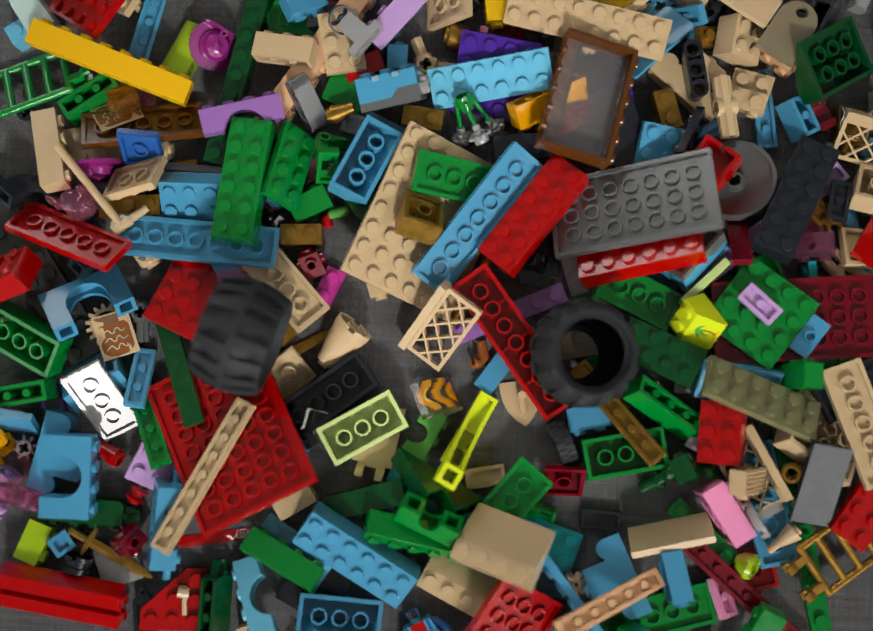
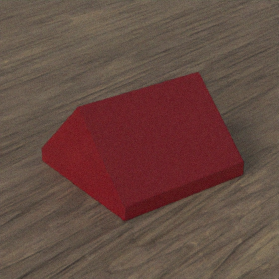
M542 463V473L554 483L544 495L582 497L587 471L586 467L575 464Z

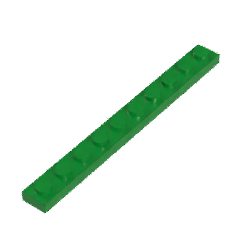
M777 429L770 430L772 442L775 438ZM774 446L780 472L782 467L788 463L799 465ZM790 468L788 472L790 474L796 473V470ZM799 482L794 484L787 483L793 497ZM793 499L787 502V503H788V507H789V511H790V508H791ZM792 521V524H795L802 532L800 535L802 539L797 541V544L813 534L811 524ZM814 543L806 551L821 572ZM806 565L799 568L798 576L801 590L814 584L816 580ZM824 592L817 595L816 599L810 604L803 600L809 631L832 629Z

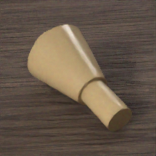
M787 523L776 537V540L766 547L767 551L772 554L781 546L784 547L801 540L800 535L802 532L795 524L790 525Z

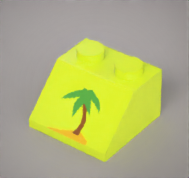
M704 293L686 298L669 322V325L680 339L706 350L712 347L728 325Z

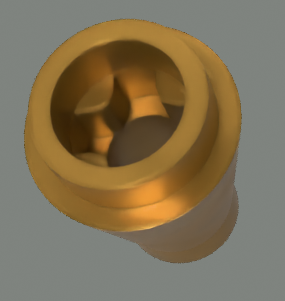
M353 102L329 105V108L325 109L329 123H335L336 125L356 113Z
M795 463L784 465L781 470L783 480L790 484L799 482L802 473L801 467ZM792 468L796 470V473L790 474L788 470Z

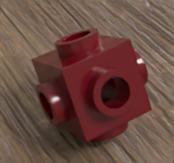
M308 246L301 249L300 253H298L296 265L300 273L304 272L309 281L326 273L324 263L327 261L323 251H318L316 246L312 248Z
M126 524L115 532L114 538L110 543L113 545V550L118 556L134 557L140 553L141 547L149 538L136 524Z

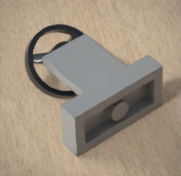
M346 5L334 7L328 16V23L332 31L340 35H346L354 42L348 49V52L355 60L359 59L383 31L382 25L376 19L367 26L356 17L354 10ZM343 8V12L338 15L337 20L331 22L333 13L337 9ZM333 25H337L336 27H337L341 32L336 31V30L333 28Z

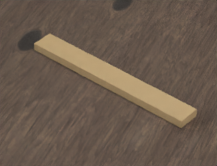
M239 396L236 397L150 544L152 547L170 556L255 411V405Z

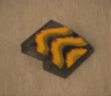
M450 376L430 378L410 385L423 420L443 413L445 417L463 409Z

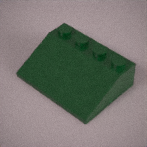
M852 15L796 43V88L804 106L821 101L873 73L871 62Z

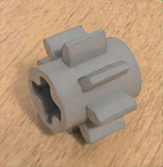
M22 435V440H15L17 445L13 451H17L19 454L18 459L26 456L27 460H32V454H35L37 447L36 436L29 439L28 435Z

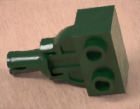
M681 451L672 456L673 460L668 462L669 468L662 472L655 470L651 477L638 483L641 493L644 494L657 487L665 488L667 487L666 483L676 479L678 485H683L705 476L701 463L696 462V453Z

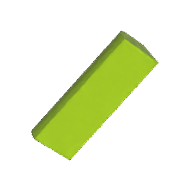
M186 20L161 64L171 69V73L176 75L183 73L192 77L198 66L189 51L190 35L198 25L192 21Z

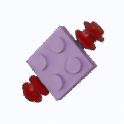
M141 442L124 474V478L138 483L130 485L132 492L125 494L130 503L134 505L144 504L143 495H149L146 487L153 490L155 478L170 479L174 468H176L170 451L168 452L172 464L151 470L143 442Z

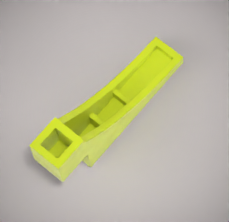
M482 390L478 393L439 461L442 463L432 478L434 481L449 490H455L464 474L476 442L498 400Z

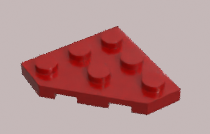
M207 567L184 568L177 577L165 585L150 601L146 602L140 610L139 630L197 631L200 583L202 576L207 574ZM179 585L189 588L187 615H182V598L176 597Z

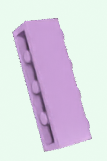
M392 0L388 6L384 4L376 13L379 15L376 20L382 25L383 31L371 44L381 52L428 0ZM370 20L366 25L369 26L372 23V20Z

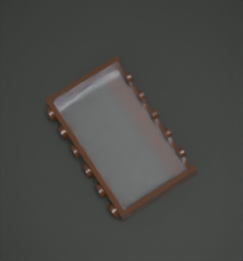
M569 27L563 35L534 148H540L601 168V170L612 165L615 159L614 147L617 146L620 139V134H618L619 127L623 125L625 120L623 111L630 100V96H627L628 91L634 83L633 71L637 69L639 59H637L639 51Z

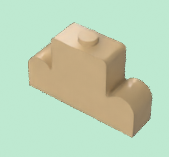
M703 52L709 91L703 99L693 102L687 98L681 64H678V58L672 53H666L663 56L662 62L657 61L646 74L663 89L673 87L676 101L690 113H694L697 106L705 107L706 122L704 125H707L714 118L712 111L714 95L711 93V79L720 75H726L725 70L717 64V61L712 56H707ZM690 67V71L693 74H698V70L695 67ZM699 87L693 88L696 94H702Z

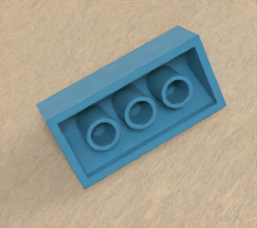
M367 114L332 177L328 191L344 200L366 204L397 148L403 133Z
M300 593L296 631H381L383 601Z

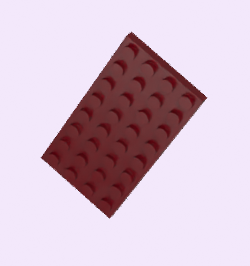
M873 274L785 279L818 302L820 305L813 314L831 325L807 358L819 360L873 357ZM730 282L710 283V297L713 305ZM721 336L713 344L714 356L727 362H756ZM787 347L778 361L802 360L803 358Z

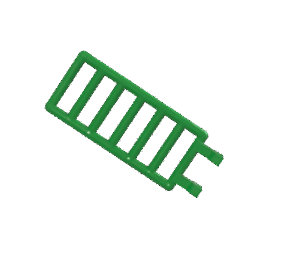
M49 53L1 69L0 79L3 78L8 107L0 110V119L67 95L74 91L75 85L88 82L94 78L93 73L90 74V70L85 67L80 68L79 72L71 74L69 66L71 62L60 58L65 86L54 90L48 61L58 57ZM41 64L46 93L35 97L30 68ZM22 71L27 100L16 104L11 75Z

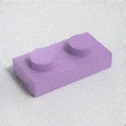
M752 282L737 296V299L767 326L784 311Z

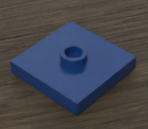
M117 129L116 135L124 164L131 165L164 155L158 131Z

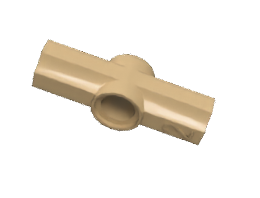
M728 75L713 77L711 79L714 95L712 111L714 117H717L720 139L738 137L739 128L736 115L738 114L739 105L737 98L733 97L731 78Z

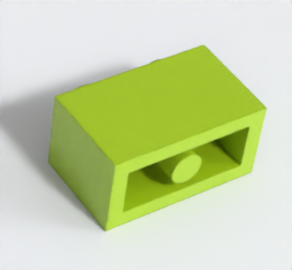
M38 516L30 518L12 557L32 566L44 563L50 554V551H48L49 546L45 541L58 533L59 525L47 524V520H40Z

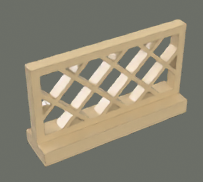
M847 107L844 114L845 117L832 148L837 149L839 145L848 142L852 151L844 155L839 154L838 159L859 165L863 163L873 166V163L870 162L873 160V152L870 148L873 145V141L868 143L863 134L873 130V114ZM847 123L856 125L859 132L847 137L845 133ZM861 135L865 144L853 149L849 140ZM868 148L872 156L865 160L858 159L856 152Z
M447 279L438 287L397 345L403 350L409 349L438 372L483 313L482 309L451 287L452 283ZM450 294L457 299L458 306H448L447 297ZM463 309H471L476 313L475 317L465 319ZM450 310H459L461 319L451 320ZM438 311H445L447 321H438L436 313ZM462 323L463 333L454 334L452 324ZM439 325H448L450 334L441 335ZM435 326L436 335L427 336L426 327ZM451 338L453 346L451 348H444L442 339ZM437 339L439 349H430L428 340ZM424 340L426 350L418 349L414 346L415 342ZM431 353H441L442 361L440 364L432 359Z
M753 422L747 424V442L744 457L746 451L756 455L757 461L755 466H758L760 462L761 466L767 469V483L765 484L767 487L765 489L776 491L779 499L773 502L764 499L765 492L762 493L761 498L748 497L760 501L757 509L760 512L779 501L781 503L788 502L794 499ZM748 444H750L752 450L747 449ZM719 465L729 483V473L725 468L726 465ZM769 480L773 487L768 486ZM744 507V508H745L744 513L746 514V516H747V518H748L749 516H748L747 513H746V508H747V507Z

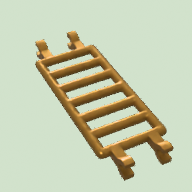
M822 526L796 546V551L799 555L783 563L780 567L784 573L793 576L803 565L807 566L816 582L810 587L801 590L798 594L802 600H806L810 604L821 592H824L826 596H832L873 565V542L871 541L867 547L871 556L862 562L852 546L833 532L855 568L845 574L822 538L832 530ZM814 543H816L839 578L830 586L806 551Z

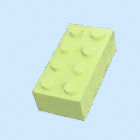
M387 390L317 428L316 431L334 465L338 466L408 428L409 425L391 391Z

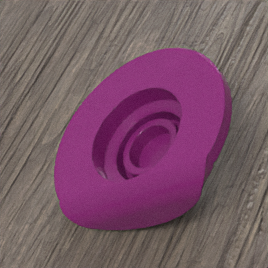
M206 19L193 29L189 38V51L193 60L201 68L209 71H220L229 67L237 37L216 22Z
M91 158L75 161L88 178L98 181L113 175L115 169L124 165L123 160L116 158Z

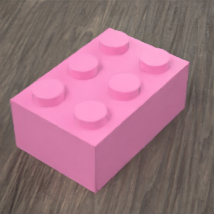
M710 479L693 491L706 512H709V516L722 538L729 545L738 548L757 536L754 531L755 526L750 518H746L743 513L745 508L738 499L735 500L733 495L728 494L729 483L727 481L724 482L722 479Z

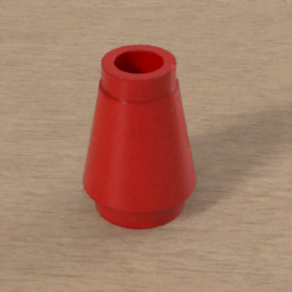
M102 440L100 441V450L97 454L110 466H120L126 457L123 449Z

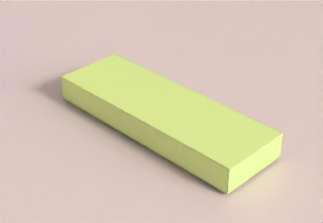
M725 257L690 289L678 303L681 305L686 298L701 293L730 265V261Z

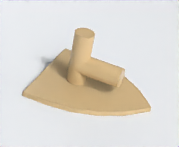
M517 381L499 383L501 398L508 413L526 427L534 418L537 411L536 407Z

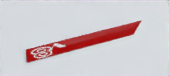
M252 527L219 531L207 538H204L202 534L181 536L176 545H178V548L244 540Z

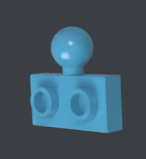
M704 3L672 8L691 21L694 28L695 26L708 23ZM694 30L685 36L686 41L695 39Z

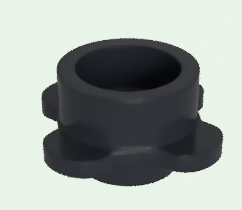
M310 432L302 438L306 450L311 449L320 442L318 433L313 434Z

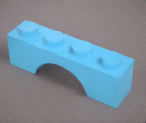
M250 556L232 562L234 569H231L234 581H237L238 584L236 594L239 601H242L243 609H241L243 620L247 621L248 625L246 631H280L276 617L271 614H263L255 603L257 586L266 577L263 564Z

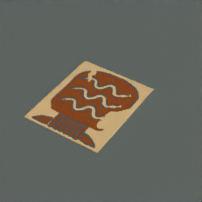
M132 96L89 110L90 112L118 110L92 115L102 132L144 117Z
M112 312L91 319L104 362L140 351L129 313L118 317L116 312Z

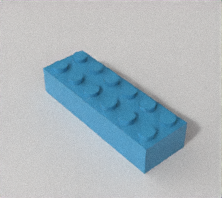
M318 500L298 528L292 543L396 609L418 581L421 566L395 549L388 547L387 544H371L367 540L362 539V528Z

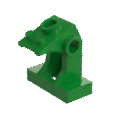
M319 131L314 140L313 151L316 184L330 183L338 168L339 155L346 154L348 138Z

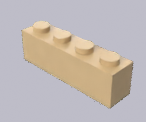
M54 107L30 112L41 188L46 193L71 189L72 172L53 148L58 143H61L65 148V144L68 143L62 127L65 126L63 115L59 114Z

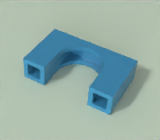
M117 264L113 265L107 272L100 270L82 280L77 279L38 295L59 342L79 334L71 313L73 307L86 297L102 296L107 298L112 303L118 317L138 310L134 296Z
M46 432L41 434L40 455L62 456L73 460L81 471V484L78 490L72 494L46 493L40 496L38 518L89 520L97 514L98 502H96V494L99 490V482L96 481V474L100 467L99 460H97V452L100 450L98 434Z

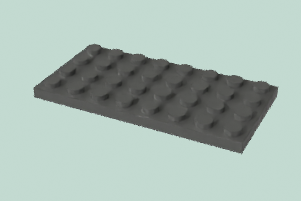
M711 147L586 174L590 183L552 229L555 258L560 260L724 228Z

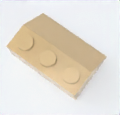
M720 0L763 29L783 2V0Z

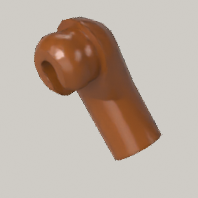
M486 340L477 341L478 352L469 361L472 368H481L489 359Z

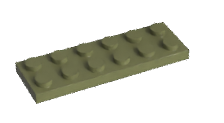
M714 355L708 357L701 395L810 443L816 440L821 403Z

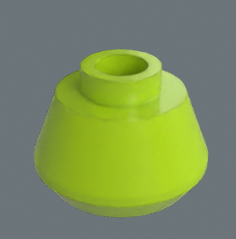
M747 552L738 554L734 560L735 570L744 580L752 579L761 564L759 555Z

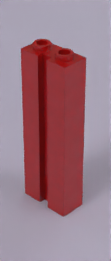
M6 560L0 568V606L114 629H118L121 622L127 618L128 609H125L129 594L126 593V584L87 576L71 575L62 571Z

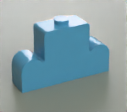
M57 408L46 411L25 489L46 494L59 488L62 479L73 482L81 480V471L78 465L70 458L40 455L41 434L46 432L71 433L78 425L77 417L74 414Z
M619 533L599 540L595 544L594 551L596 556L603 559V561L581 571V576L585 583V586H583L584 593L587 598L591 597L592 600L637 576ZM644 597L620 612L626 618L637 619L653 611L647 597Z

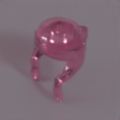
M82 183L77 184L75 189L73 186H71V189H67L59 197L58 202L54 198L45 195V199L50 205H53L57 210H65L67 215L76 221L91 219L99 209V204Z

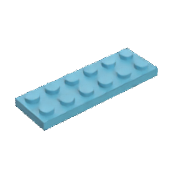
M548 46L427 69L434 109L438 110L454 107L455 96L465 91H468L470 94L473 93L477 102L549 90L553 76Z

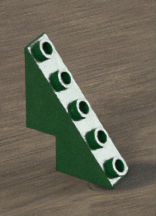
M401 447L391 458V462L409 491L426 499V502L434 500L441 513L447 509L461 516L473 512L478 503H482L484 500L483 497L460 483L457 484L454 491L437 483L432 479L437 469Z

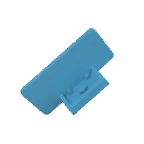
M650 5L640 12L673 20L664 55L694 29L691 21L669 6L664 7L657 14ZM610 56V61L621 69L623 60ZM637 56L639 64L637 69L633 71L632 77L634 79L639 78L657 61Z

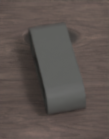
M301 72L285 82V86L301 120L310 133L329 123L324 108L306 73Z

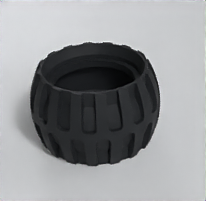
M223 277L209 297L194 333L189 351V370L203 382L218 390L239 395L259 394V391L262 390L270 375L284 341L292 315V301L280 290L263 281L248 277Z

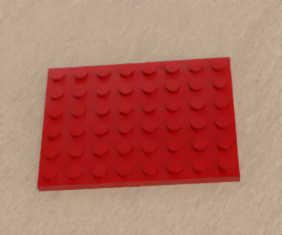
M272 371L262 390L257 395H239L224 392L206 384L193 374L206 421L190 428H184L170 376L150 386L148 397L183 487L236 397L239 396L256 406L255 411L194 513L204 538L319 481Z

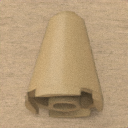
M340 312L337 315L317 355L318 363L326 369L334 367L366 344L371 338L370 333L361 324L358 326L354 322L355 319L346 313Z

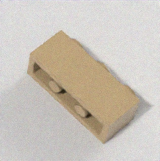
M270 30L256 31L251 55L257 62L314 69L319 45L309 35H302L300 37L287 32L276 34Z

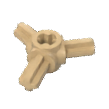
M415 37L411 40V45L416 55L414 59L415 66L421 67V71L428 76L427 69L454 64L437 61V58L432 57L431 52H427L421 37ZM426 62H429V65L431 66H428L427 69L424 70L423 66L421 65H425Z

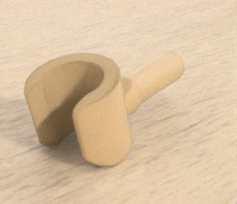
M179 585L176 597L182 598V615H187L189 588Z

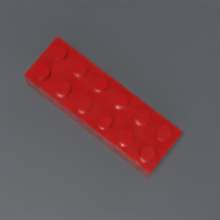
M553 153L477 250L514 279L590 183L588 176L558 154Z
M702 232L577 256L579 279L585 289L708 262Z

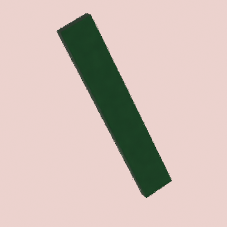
M156 324L184 428H190L205 422L193 374L188 367L189 360L182 336Z

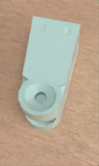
M9 0L11 7L27 32L33 18L38 20L45 18L53 22L55 27L60 28L62 26L43 0Z

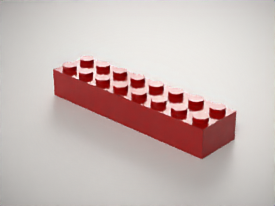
M486 263L482 264L452 285L453 289L483 310L476 323L519 385L526 392L543 419L547 422L569 407L557 402L554 397L546 394L538 385L539 380L535 374H532L529 362H532L531 352H529L530 339L534 337L535 333ZM467 309L474 318L476 313L471 309Z

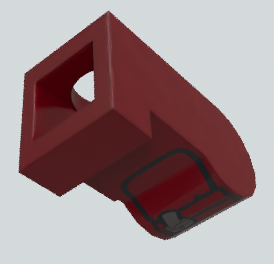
M824 99L810 104L822 129L815 132V136L838 125L836 118L832 117L828 107H826Z

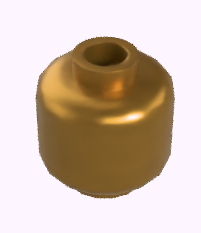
M453 23L451 27L447 26L443 42H446V47L459 51L462 29L471 30L470 27L458 23Z

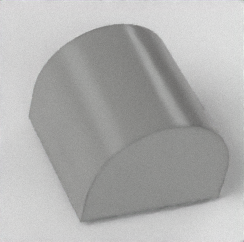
M850 0L847 10L855 14H864L871 0Z

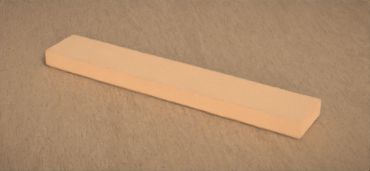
M651 567L553 621V624L557 631H585L664 587L665 583L657 567Z

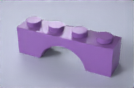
M274 91L263 93L262 97L247 96L242 98L243 101L239 102L228 100L222 102L220 106L214 107V104L202 106L198 113L205 138L225 134L227 124L232 119V116L234 117L242 113H250L261 120L272 121L273 123L285 121L280 93L275 94Z

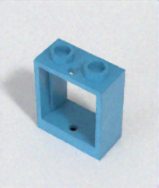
M682 549L655 554L660 575L665 583L663 589L667 604H672L677 608L690 606L689 602L695 600Z

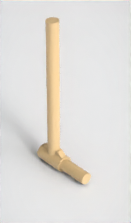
M61 143L53 147L112 220L110 229L114 234L120 235L131 227L133 222L149 212V209L144 204L129 216H119Z

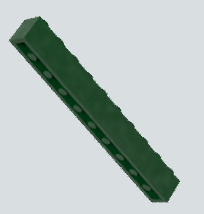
M247 0L218 106L228 100H234V102L243 101L242 98L248 96L257 63L251 55L256 31L263 32L266 30L267 11L272 7L274 0ZM238 114L234 117H242V114ZM231 120L227 124L225 134L209 137L203 158L206 164L210 166H223Z

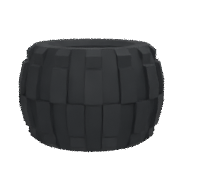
M577 299L551 309L545 317L541 318L535 327L534 337L530 339L529 352H531L532 362H529L532 374H535L539 380L538 385L546 394L554 397L557 402L578 408L602 406L613 398L619 397L628 388L627 386L629 385L627 383L635 378L638 370L636 362L637 357L640 356V345L636 344L634 337L636 332L632 324L627 323L623 319V314L614 307H608L603 302L592 299ZM567 332H583L591 337L597 346V364L593 371L585 377L570 378L561 366L559 345L562 336Z

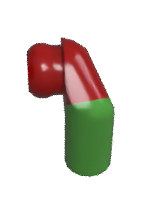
M347 206L330 209L321 219L323 227L325 229L332 228L334 226L332 220L348 216Z

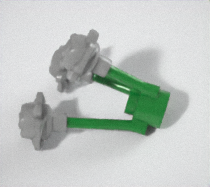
M465 91L455 96L453 106L456 111L458 127L457 133H454L450 138L454 144H457L459 147H466L470 142H474L478 146L479 144L486 143L489 140V136L492 137L497 132H504V118L493 119L492 116H488L475 99L473 93L470 94L468 91ZM473 104L486 119L487 126L485 129H481L479 123H476L471 112L474 108ZM460 111L468 114L473 125V134L471 131H465Z

